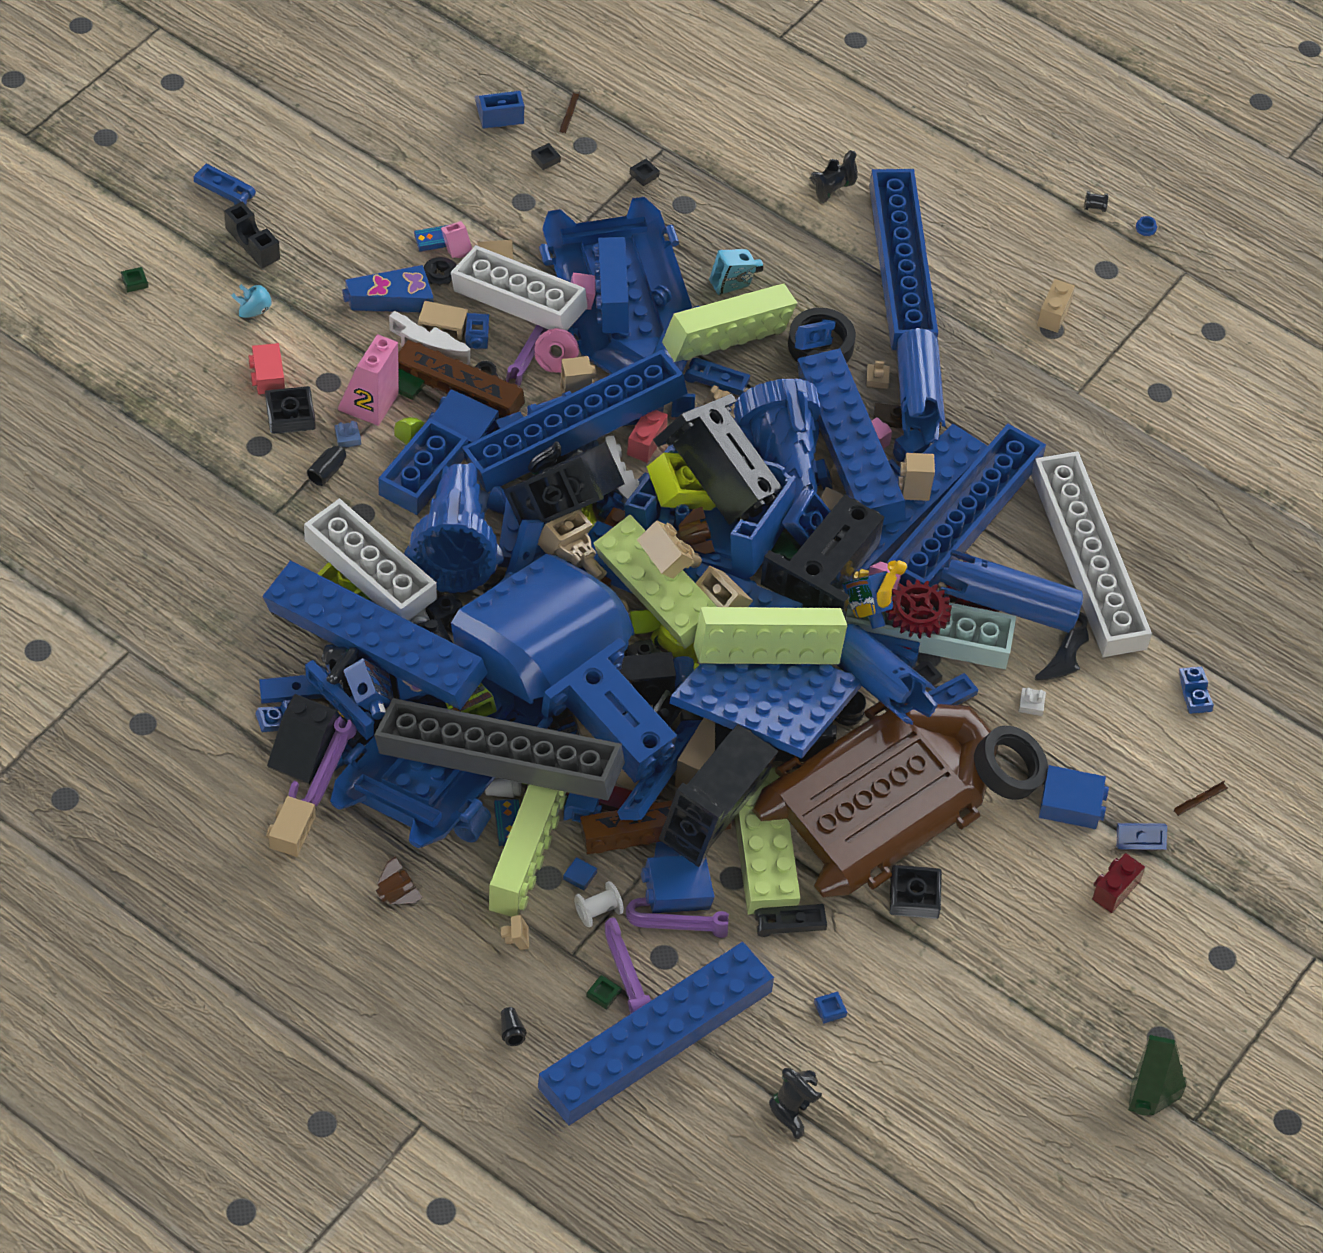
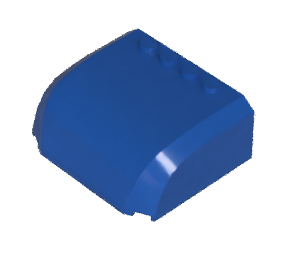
M673 445L668 446L664 451L665 453L679 454ZM765 460L763 461L783 488L776 494L777 498L768 506L765 504L762 507L763 511L756 517H750L746 521L740 520L730 525L717 507H714L712 510H704L706 519L700 521H707L711 538L706 539V541L712 540L715 552L703 554L694 551L701 557V563L743 580L756 573L764 561V556L774 547L785 528L782 522L794 501L796 477L788 475L785 472V468L780 464ZM649 472L624 504L625 518L631 515L645 531L656 521L660 522L661 505Z
M551 554L543 555L460 608L451 622L454 644L483 659L488 672L485 678L530 704L533 703V699L543 697L547 689L618 638H621L626 644V650L630 637L635 634L624 604L612 589L589 573Z

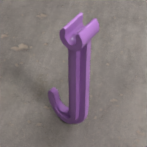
M536 325L514 364L508 367L506 382H509L510 379H516L515 384L521 385L522 377L535 356V342L542 333L549 329Z
M341 717L336 719L334 723L336 731L308 793L302 801L315 804V807L321 801L348 739L356 734V726L351 720H348L346 724ZM297 781L292 782L288 793L289 797L296 798L299 788Z
M645 897L632 900L626 907L627 920L637 927L712 931L714 936L718 938L728 936L729 914L723 911L716 912L713 917L637 912L635 910L637 907L650 906V904L646 903Z
M612 917L605 922V935L629 998L628 1007L631 1014L650 1002L651 999L649 995H645L621 937L616 918Z

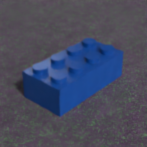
M625 237L598 238V247H594L595 260H599V262H595V277H599L595 279L596 293H600V295H596L597 309H601V311H597V325L602 324V333H629Z
M429 418L378 478L379 496L418 515L436 494L444 466L461 464L465 459L462 447L468 445V438Z

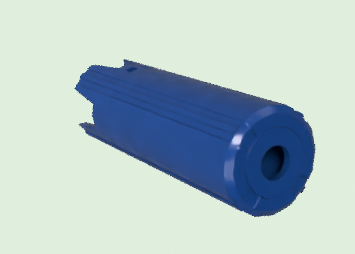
M910 329L903 333L897 341L902 427L904 436L907 439L910 437L911 427L920 429L924 444H928L938 440L940 422L942 426L946 427L939 343L934 333L927 329Z
M951 550L950 555L966 562L951 560L949 568L944 567L940 582L958 590L941 587L939 591L944 590L945 594L1069 633L1074 628L1083 603V593L1081 590Z
M847 624L840 663L836 665L844 672L852 673L861 682L863 688L905 723L913 725V721L905 714L913 709L930 717L935 712L938 704L925 691V688L929 687L932 690L936 688L859 625Z

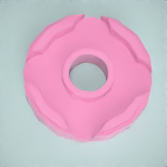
M560 328L549 329L542 333L535 342V359L546 371L561 373L562 359L578 357V342L567 330ZM552 345L561 347V356L557 357L551 353Z

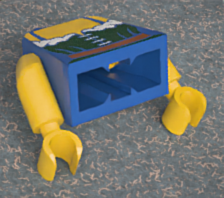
M900 560L890 561L888 563L889 573L884 571L868 576V570L860 569L859 572L857 571L853 574V580L842 583L845 593L850 596L849 605L855 617L858 619L868 616L872 629L885 626L882 612L893 608L892 589L897 580L896 574L902 575L907 569L905 562Z

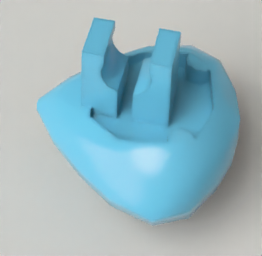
M241 284L239 288L243 290L244 298L236 296L235 293L231 295L240 304L239 317L241 318L261 315L272 304L269 292L261 285H255L247 289Z

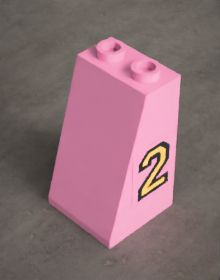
M378 334L376 335L357 365L338 406V411L372 424L380 425L398 396L397 341Z

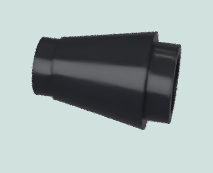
M506 1007L501 1011L502 1040L508 1046H518L525 1041L527 1031L515 1008Z

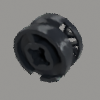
M858 691L848 702L847 706L838 714L837 717L839 719L835 718L834 720L845 726L858 724L863 719L866 707L864 695Z

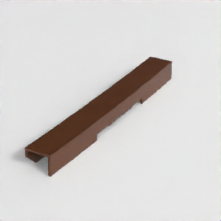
M580 91L579 94L574 92L572 94L569 107L560 127L561 133L566 134Z
M1225 780L1175 807L1174 812L1179 816L1228 789L1224 784Z

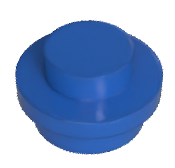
M1150 216L1141 217L1136 223V231L1143 236L1154 235L1157 231L1155 219Z

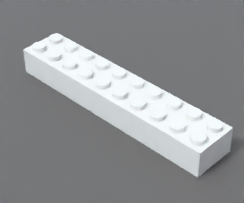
M1079 452L1035 458L1031 476L1075 588L1083 593L1082 606L1102 657L1147 650L1152 632Z

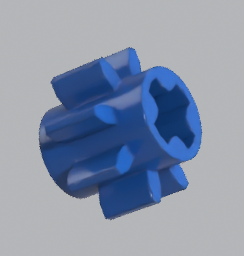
M616 492L604 495V498L596 503L597 509L600 510L598 515L605 520L613 507L625 510V503L621 502L623 497Z

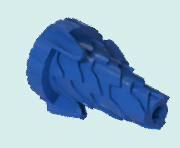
M778 379L756 385L743 392L734 404V420L763 460L780 464L785 468V472L788 475L796 477L793 504L802 490L811 491L813 489L817 493V483L814 472H817L814 453H816L819 437V423L816 420L821 414V406L814 384L802 379Z
M473 463L444 466L435 499L432 498L430 513L429 515L426 514V517H423L415 525L414 531H412L409 546L404 552L406 557L437 583L436 589L441 592L463 593L482 586L495 573L496 565L503 563L504 560L502 550L496 542V535L493 533L491 526L487 525L485 513L482 512V504L479 503L480 484H477V468Z

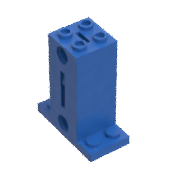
M618 638L544 692L541 713L546 719H549L553 715H560L567 706L595 739L621 744L625 761L622 769L636 783L640 779L646 780L653 774L654 769L659 765L665 766L671 761L677 735L620 673L626 644L621 638Z

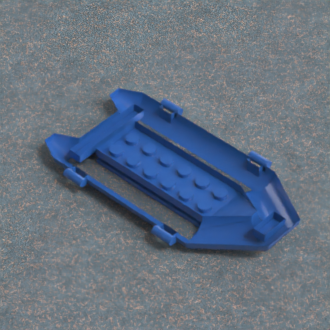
M645 197L632 198L627 216L583 223H575L561 209L548 211L542 228L547 245L541 244L539 250L544 265H554L557 277L571 282L573 273L595 275V262H599V260H595L594 247H598V238L625 237L629 333H602V324L597 325V311H601V309H597L596 295H600V293H596L595 285V297L591 310L586 309L567 330L574 337V333L578 336L579 341L577 342L581 356H588L590 362L610 375L662 349L674 362L662 343L673 314L700 307H692L673 247L679 244L674 226L668 225L665 227L660 210ZM667 233L669 241H665L664 234ZM658 285L667 287L672 294V300L664 307H658L655 304L651 292ZM688 360L674 362V364L683 372Z
M487 678L482 680V685L492 694L497 712L486 717L504 721L516 718L513 721L514 723L547 729L552 724L553 718L546 719L541 713L543 697L533 699V703L530 704ZM443 701L431 705L434 707L447 709L446 703ZM374 736L366 746L357 743L343 759L347 767L335 780L330 802L339 810L358 803L373 808L411 827L409 842L416 848H422L443 840L460 820L468 823L483 806L478 798L496 777L380 754ZM361 753H364L362 758L357 763L354 762L360 756Z

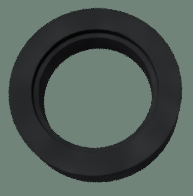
M811 308L801 312L793 319L790 325L788 349L791 356L797 362V358L822 353V351H816L811 348L805 350L795 348V334L798 326L818 323L823 320H832L836 322L833 331L838 333L843 341L839 348L847 363L852 357L856 338L852 322L842 313L829 308Z
M999 726L984 737L975 749L974 763L978 775L990 790L1001 797L1011 800L1026 798L1047 777L1048 763L1043 749L1030 734L1020 728ZM996 745L1008 746L1022 757L1028 769L1027 780H1016L1000 768L994 756V747Z

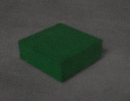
M142 267L121 271V278L127 293L149 288Z
M600 975L587 991L586 997L607 1010L619 996L622 988Z

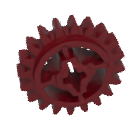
M916 579L915 584L912 585L907 580L906 587L899 583L897 590L892 589L893 608L886 611L888 613L887 619L893 621V628L901 626V634L908 631L910 638L914 633L917 634L919 639L922 638L923 633L928 638H931L932 631L940 634V629H945L947 622L950 621L952 605H949L950 598L944 597V590L937 592V584L929 587V581L922 585L919 579Z

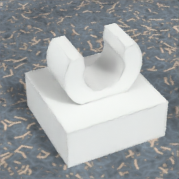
M1022 688L1019 712L1042 716L1046 692Z

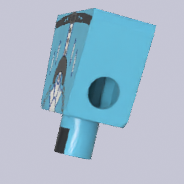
M747 249L718 250L709 281L718 295L748 287L751 284L754 273L763 271V262L761 259L754 260Z

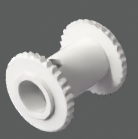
M606 882V891L584 899L580 894L575 895L576 910L585 926L591 927L593 925V917L614 909L618 915L623 913L622 898L612 882Z

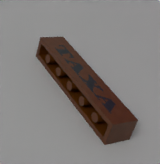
M407 340L398 352L399 369L424 380L425 385L448 394L452 389L498 410L499 417L501 418L519 412L525 404L524 390L519 385L506 382L496 375L492 376L477 367L464 364L459 359H453L440 351L429 349L421 343Z
M673 800L652 804L641 820H621L617 813L618 810L581 816V834L586 854H599L605 851L661 842L658 839ZM731 823L727 826L725 830L731 829Z

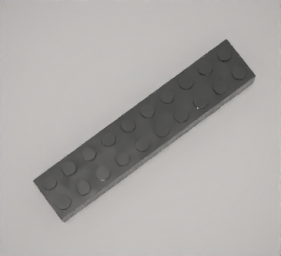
M394 698L374 735L380 754L603 800H609L625 764L622 745L619 743Z

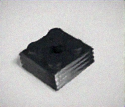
M310 386L265 391L271 434L316 429Z
M893 865L892 877L890 879L889 913L899 916L938 919L941 910L942 870L940 868Z

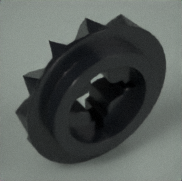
M435 257L428 260L423 268L430 284L437 283L440 287L441 284L449 286L452 281L451 271L457 265L449 258ZM437 269L440 270V272H444V275L437 273Z

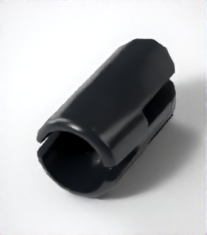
M333 446L326 449L307 470V476L311 482L318 486L325 485L343 465L346 459L345 449L341 446Z

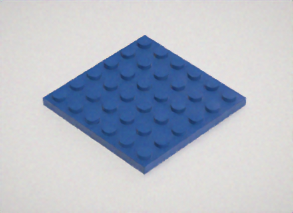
M701 663L671 695L670 704L732 730L739 724L751 730L754 735L764 742L770 743L773 747L802 758L861 688V682L852 673L841 671L829 664Z

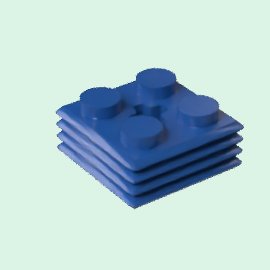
M813 489L811 491L802 490L782 524L802 547L831 510Z

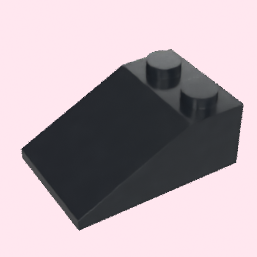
M294 694L283 714L267 767L310 785L336 731L334 723L340 717L338 712Z

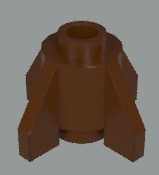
M703 507L693 509L678 525L679 530L676 537L690 545L694 551L709 554L715 552L712 540L706 541V539L711 538V532L707 521H700L706 519Z
M396 856L386 863L377 882L379 888L376 889V892L383 902L388 900L390 904L415 903L423 897L409 877L406 869H402L403 867Z

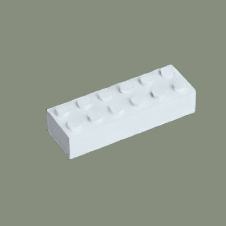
M476 245L451 271L454 292L547 329L560 328L568 330L588 308L585 288Z
M340 498L304 524L305 542L377 605L409 621L436 600L437 583Z

